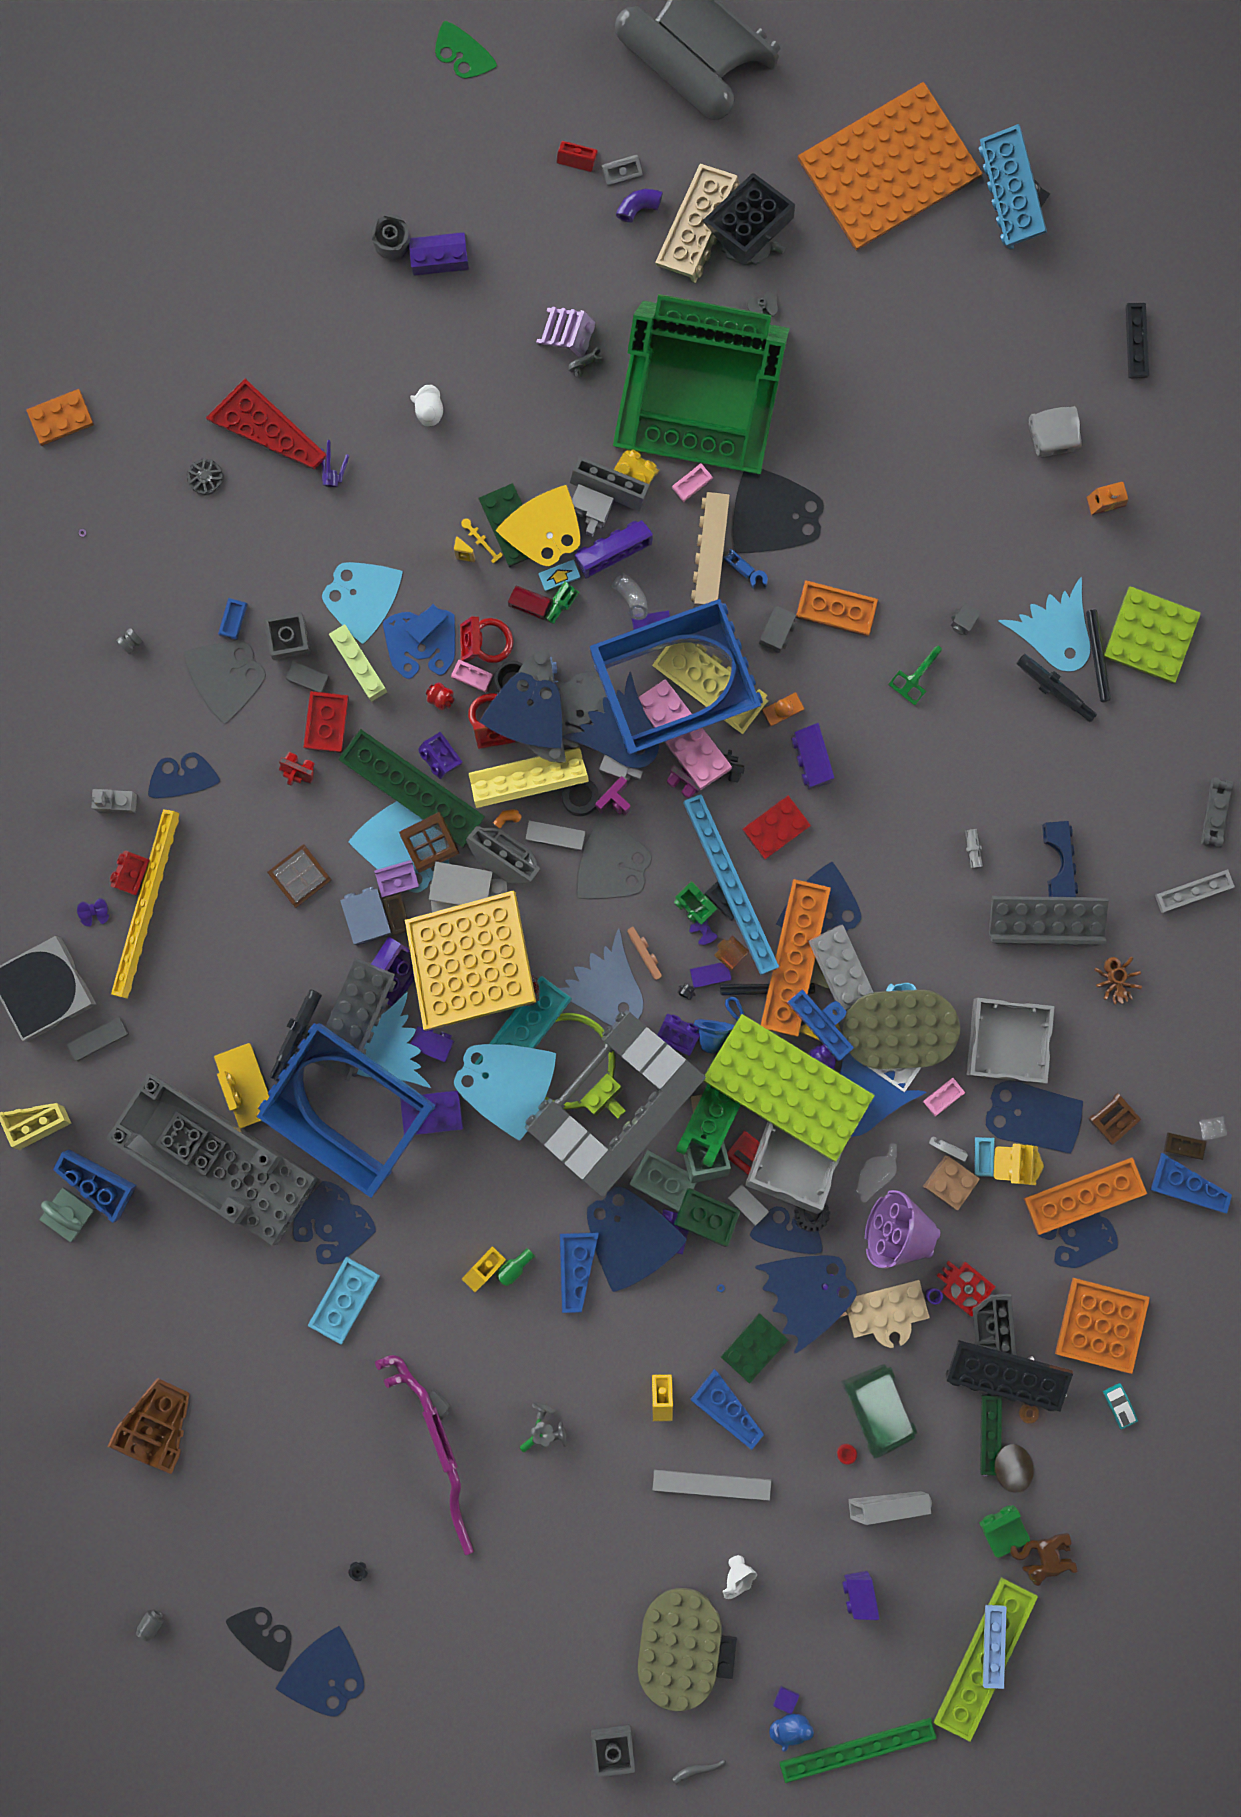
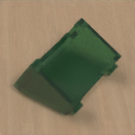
M885 1364L841 1381L852 1404L865 1441L868 1444L869 1452L874 1459L882 1457L915 1439V1434H917L914 1423H910L893 1383L894 1373L891 1367L887 1368Z

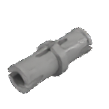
M977 829L966 830L965 835L968 847L966 851L969 853L971 869L983 867L980 852L982 847L979 845Z

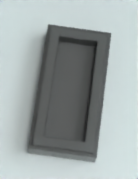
M293 661L286 680L315 692L323 693L329 676Z

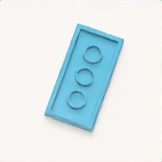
M346 1257L310 1320L308 1327L342 1345L380 1275Z

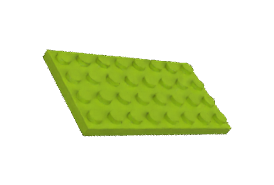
M741 1014L704 1075L706 1078L703 1080L706 1084L833 1162H836L875 1096Z

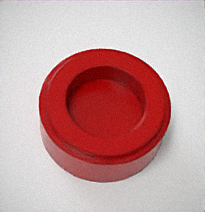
M843 1444L837 1450V1457L841 1463L849 1465L855 1462L857 1451L852 1445Z

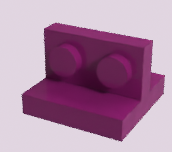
M621 776L595 803V809L600 814L611 803L612 809L619 815L621 813L626 815L630 811L631 805L619 795L627 787V780Z

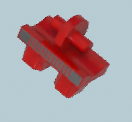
M291 752L285 758L281 757L279 771L284 772L283 777L288 778V785L292 786L294 781L300 784L302 780L311 784L314 762L305 760L301 766L297 764L298 756Z

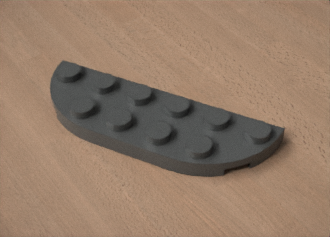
M549 648L531 655L523 663L518 673L529 674L537 681L548 680L554 683ZM519 680L517 689L521 692L527 691L529 688L528 682L526 680ZM543 687L540 690V696L543 699L551 697L552 691L550 688ZM531 699L527 701L528 706H532L534 704L533 700ZM563 739L561 748H546L527 744L534 753L544 760L566 763Z

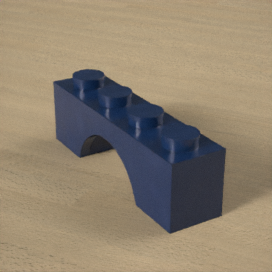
M1069 821L1046 822L1042 825L1044 844L1053 847L1061 860L1058 874L1053 879L1047 881L1049 897H1076L1078 884L1074 882L1076 865L1072 861V856H1074L1075 852L1074 845L1071 844L1070 839L1073 835L1072 826H1069Z

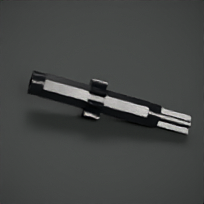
M1023 654L1016 664L1041 685L1039 690L1044 694L1050 692L1067 707L1071 708L1074 712H1078L1089 722H1092L1097 716V713L1083 703L1084 701L1059 681L1061 676L1057 672L1049 673L1026 654Z
M310 989L296 1018H290L287 1024L290 1030L276 1058L277 1061L269 1075L270 1078L279 1081V1075L294 1055L303 1035H309L308 1030L311 1027L308 1026L322 997V994Z

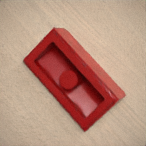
M562 141L556 162L592 172L598 150Z

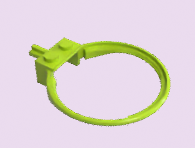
M561 1013L555 1021H578L590 1026L601 1038L603 1037L604 1029L597 1022L586 1016L575 1013ZM615 1051L608 1054V1073L580 1101L566 1102L563 1109L587 1108L597 1117L606 1107L617 1119L624 1115L626 1110L614 1099L623 1090L614 1079L616 1068Z

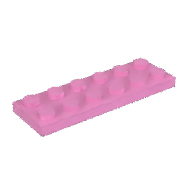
M666 679L639 696L645 714L653 728L692 714ZM703 728L665 741L666 745L700 790L732 769L730 763Z

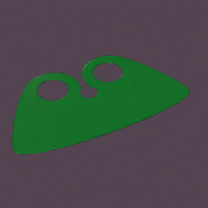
M448 21L442 23L436 41V57L440 61L448 63L456 58L458 52H461L463 57L458 58L454 63V71L459 77H474L488 72L497 66L496 61L489 52L469 34ZM444 47L450 48L452 50L451 57L443 58L440 54L441 49ZM461 62L469 64L470 69L467 73H461L458 70V65Z

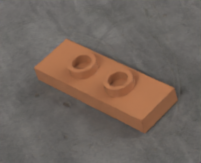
M634 927L629 928L627 933L654 980L660 979L662 975L656 966L658 961L653 953L650 955L646 948L649 945L645 938H640Z

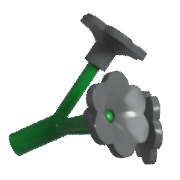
M534 1402L532 1407L539 1410L537 1414L538 1419L535 1427L531 1429L532 1436L520 1446L521 1451L526 1452L534 1444L547 1447L550 1442L559 1439L562 1441L563 1446L566 1447L567 1438L563 1423L559 1422L558 1432L552 1433V1426L541 1422V1420H544L546 1413L553 1414L555 1409L546 1404Z

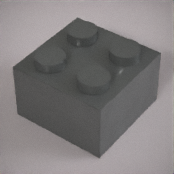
M302 612L264 619L270 656L273 660L311 654L305 617Z
M631 1726L592 1729L591 1741L595 1777L635 1773Z

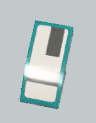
M1120 1383L1102 1391L1121 1430L1138 1422L1133 1407Z

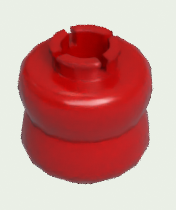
M439 682L434 686L433 684L429 686L430 689L426 691L428 703L435 705L439 710L452 706L451 704L455 700L453 690L446 688Z

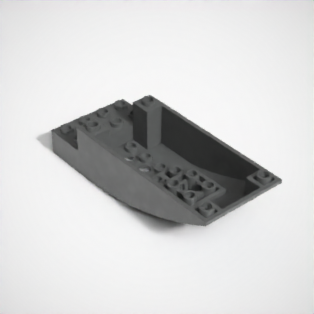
M148 1073L106 1138V1140L233 1224H241L271 1245H278L319 1181L318 1177L280 1152L151 1073ZM232 1164L237 1165L239 1168V1172L235 1176L230 1175L228 1172V1168ZM247 1175H252L255 1179L254 1184L251 1186H247L244 1183V1178Z

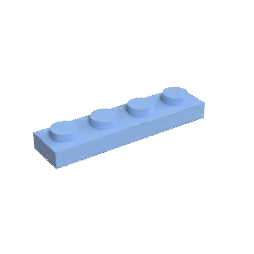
M985 1605L984 1688L1004 1689L1006 1606Z

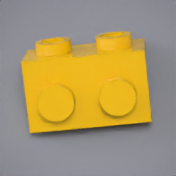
M635 450L625 451L614 468L615 471L650 484L654 476L660 471L656 468V464L649 460H644L641 458V454Z

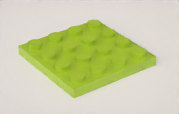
M1130 586L1112 630L1104 657L1174 684L1176 683L1201 613Z

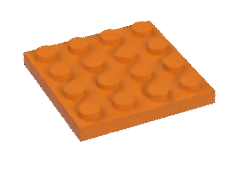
M1072 1278L1055 1354L1132 1374L1150 1297Z

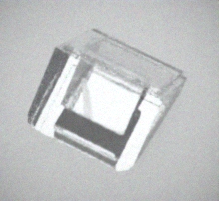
M1223 1116L1200 1121L1204 1139H1213L1227 1135Z

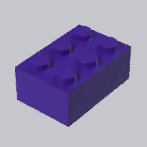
M458 1091L423 1094L425 1098L436 1106L416 1135L464 1129L461 1099ZM400 1098L405 1135L420 1111Z

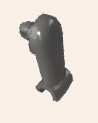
M595 348L592 353L572 361L568 366L569 372H574L575 376L579 378V375L580 377L582 376L581 369L592 362H602L603 357L596 356L601 352L600 349Z

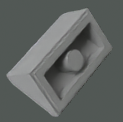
M637 155L601 165L607 185L643 175Z

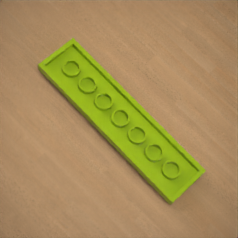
M1001 1577L988 1605L1006 1606V1667L1038 1596ZM985 1613L934 1720V1724L971 1742L995 1688L983 1687Z

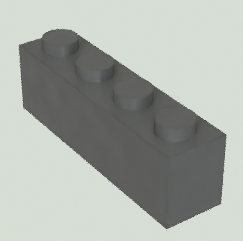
M579 456L570 484L575 486L580 484L614 498V501L639 512L650 485Z

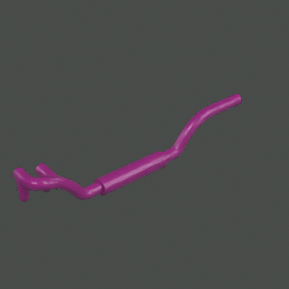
M395 1355L381 1358L375 1361V1366L378 1370L394 1365L399 1374L384 1379L386 1388L406 1383L418 1395L424 1409L422 1414L443 1471L444 1473L447 1472L451 1483L450 1513L464 1554H471L474 1550L463 1523L459 1506L461 1482L456 1470L458 1466L437 1408L433 1407L428 1392L412 1376L403 1359Z

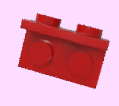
M124 851L123 854L120 853L117 859V870L110 877L111 887L136 895L149 859L128 851Z

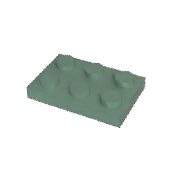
M647 1150L629 1184L679 1211L686 1190L688 1188L693 1189L696 1183H690L687 1171Z

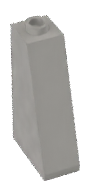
M922 1491L848 1499L850 1518L865 1525L931 1514L932 1500L929 1494Z

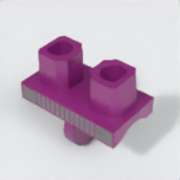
M673 766L670 770L667 784L675 788L680 781L686 786L681 791V794L688 799L695 792L698 793L700 789L693 779L690 778V775L688 773L686 775Z

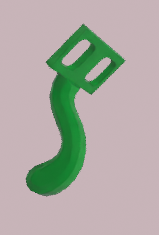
M939 645L936 646L912 675L907 676L899 670L888 685L913 705H916L926 692L925 689L918 685L919 679L941 653L942 648ZM898 675L906 680L903 688H899L893 683ZM913 687L921 692V696L917 700L912 699L908 695V692Z

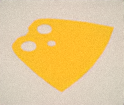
M567 485L557 487L531 499L514 511L496 529L512 546L543 566L553 565L562 554L571 553L580 545L578 521ZM548 532L553 534V537L550 539L546 537ZM566 534L571 535L573 538V543L570 546H564L561 542V538ZM546 547L553 550V556L550 559H545L541 555V551Z

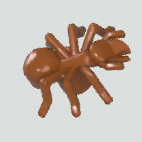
M1130 957L1122 967L1118 958H1108L1104 962V970L1107 973L1102 972L1098 968L1094 969L1099 975L1108 978V981L1097 984V988L1113 983L1105 992L1104 1000L1108 999L1109 993L1114 988H1116L1115 994L1112 997L1114 1004H1117L1115 997L1121 1004L1124 1003L1123 998L1126 1002H1128V997L1131 1000L1130 992L1124 989L1123 985L1142 989L1140 985L1124 982L1129 977L1141 975L1140 971L1127 974L1124 970L1133 961V957Z

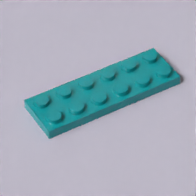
M540 976L533 985L536 1003L517 1007L489 1044L514 1045L535 1049L572 998L543 976ZM482 1054L474 1063L475 1065H479L482 1063ZM483 1072L482 1077L487 1079L489 1077V1074L487 1072Z

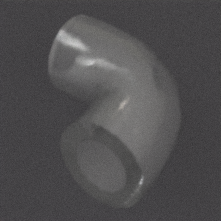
M621 572L614 580L612 588L627 600L629 615L635 620H642L648 614L647 599L639 585L628 575Z

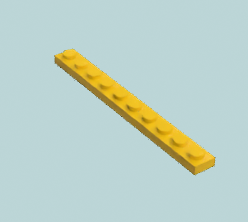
M163 809L114 981L112 995L128 999L131 992L132 981L137 971V964L142 953L149 921L153 915L152 910L158 897V889L163 879V871L168 861L174 832L179 822L180 813Z

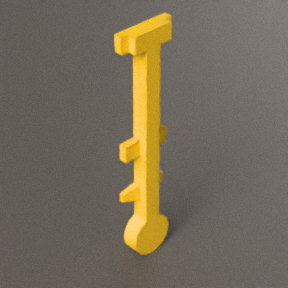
M469 519L462 520V527L470 531L468 535H474L477 538L475 543L477 545L481 543L493 556L491 560L493 564L497 562L503 554L500 552L496 555L484 541L486 539L485 535L480 537L477 533L479 528L473 529Z

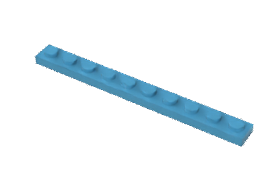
M702 794L685 800L683 804L760 976L778 969L779 965Z

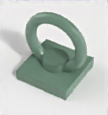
M63 1187L52 1202H42L41 1208L44 1214L39 1220L69 1242H73L95 1209Z

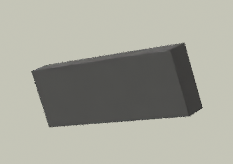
M118 1017L67 1045L75 1061H79L129 1034L121 1018Z

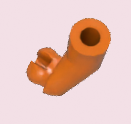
M516 809L504 810L494 820L493 824L500 829L506 821L512 820L517 823L521 820V814Z

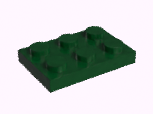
M688 1188L674 1225L721 1246L728 1247L741 1210Z
M759 1313L720 1357L750 1384L786 1344L788 1339Z

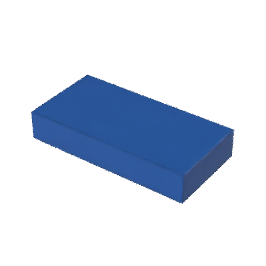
M228 598L218 635L238 640L248 605L246 602Z
M432 604L406 631L421 644L447 617Z

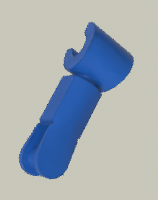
M730 549L729 554L726 557L723 556V560L746 579L750 578V584L753 589L756 587L757 579H761L763 587H767V574L760 570L755 571L734 550ZM734 558L738 559L736 564L732 562Z

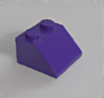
M868 1571L844 1575L845 1581L842 1582L844 1594L848 1593L849 1601H846L848 1614L852 1613L854 1619L879 1620L873 1581Z

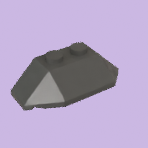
M476 826L466 839L476 861L508 883H530L540 870L532 851L500 829Z
M1011 1294L990 1295L973 1308L976 1345L1016 1355Z

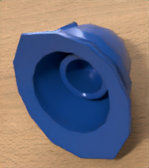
M699 1019L694 1022V1025L699 1029L700 1045L705 1052L715 1054L721 1049L734 1027L733 1024Z

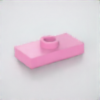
M699 464L675 483L672 489L685 502L709 483L713 477L702 464Z
M458 660L451 678L486 693L494 675L462 660Z
M951 1078L922 1102L936 1117L965 1094L957 1081Z

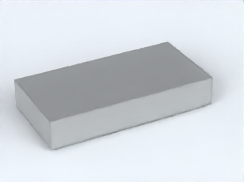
M742 1184L728 1197L755 1226L769 1213Z

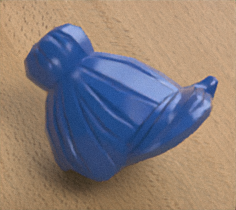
M788 1714L774 1721L769 1730L771 1739L782 1746V1751H786L791 1745H799L810 1740L814 1734L809 1720L800 1714Z

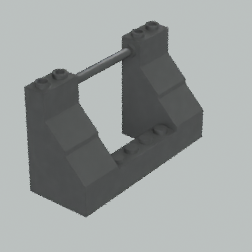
M628 1010L620 1012L615 1018L616 1022L612 1027L608 1026L602 1033L603 1037L601 1038L605 1042L604 1048L559 1100L545 1099L539 1105V1111L535 1115L532 1114L525 1122L527 1124L525 1129L602 1197L706 1078ZM615 1051L652 1083L658 1091H654L649 1096V1102L636 1111V1117L623 1126V1132L619 1136H615L609 1143L610 1147L607 1148L563 1108L565 1107L564 1104L609 1052Z

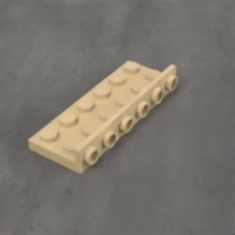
M699 165L655 262L656 266L688 276L692 282L696 283L698 277L700 278L703 273L705 261H708L710 258L712 245H715L718 240L703 223V219L740 185L737 175L707 165Z

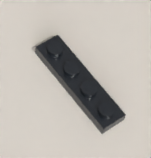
M1127 303L1128 378H1148L1146 303Z

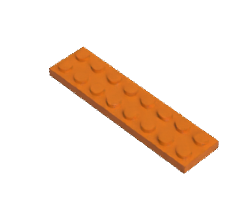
M796 879L792 881L775 957L779 968L772 971L761 1020V1026L769 1031L794 1037L799 1035L802 1019L787 1002L802 989L808 994L815 962V955L808 941L821 935L830 887Z

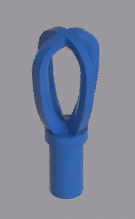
M732 996L725 1000V1006L738 1021L739 1017L729 1006V1001H735L740 1011V1016L741 1014L744 1015V1011L738 999Z

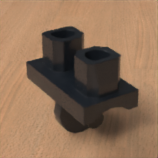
M728 749L727 755L723 754L729 763L730 761L738 762L739 757L732 756V750ZM730 763L732 769L730 770L728 781L738 783L741 773L744 774V765Z

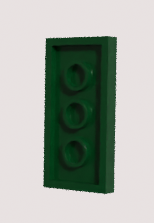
M511 483L479 497V502L508 566L511 567L529 559L528 556L512 546L496 531L505 519L523 505L514 484Z

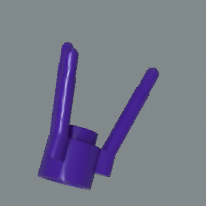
M327 440L326 464L325 459L321 462L323 486L338 487V483H342L349 455L345 456L340 473L337 475V471L331 470L330 440Z

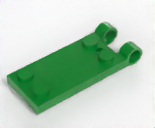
M707 1084L679 1141L676 1152L685 1155L690 1142L693 1141L709 1149L702 1164L712 1167L741 1104Z

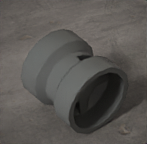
M131 628L126 631L124 637L120 636L116 640L128 654L133 651L136 645L139 646L143 643Z

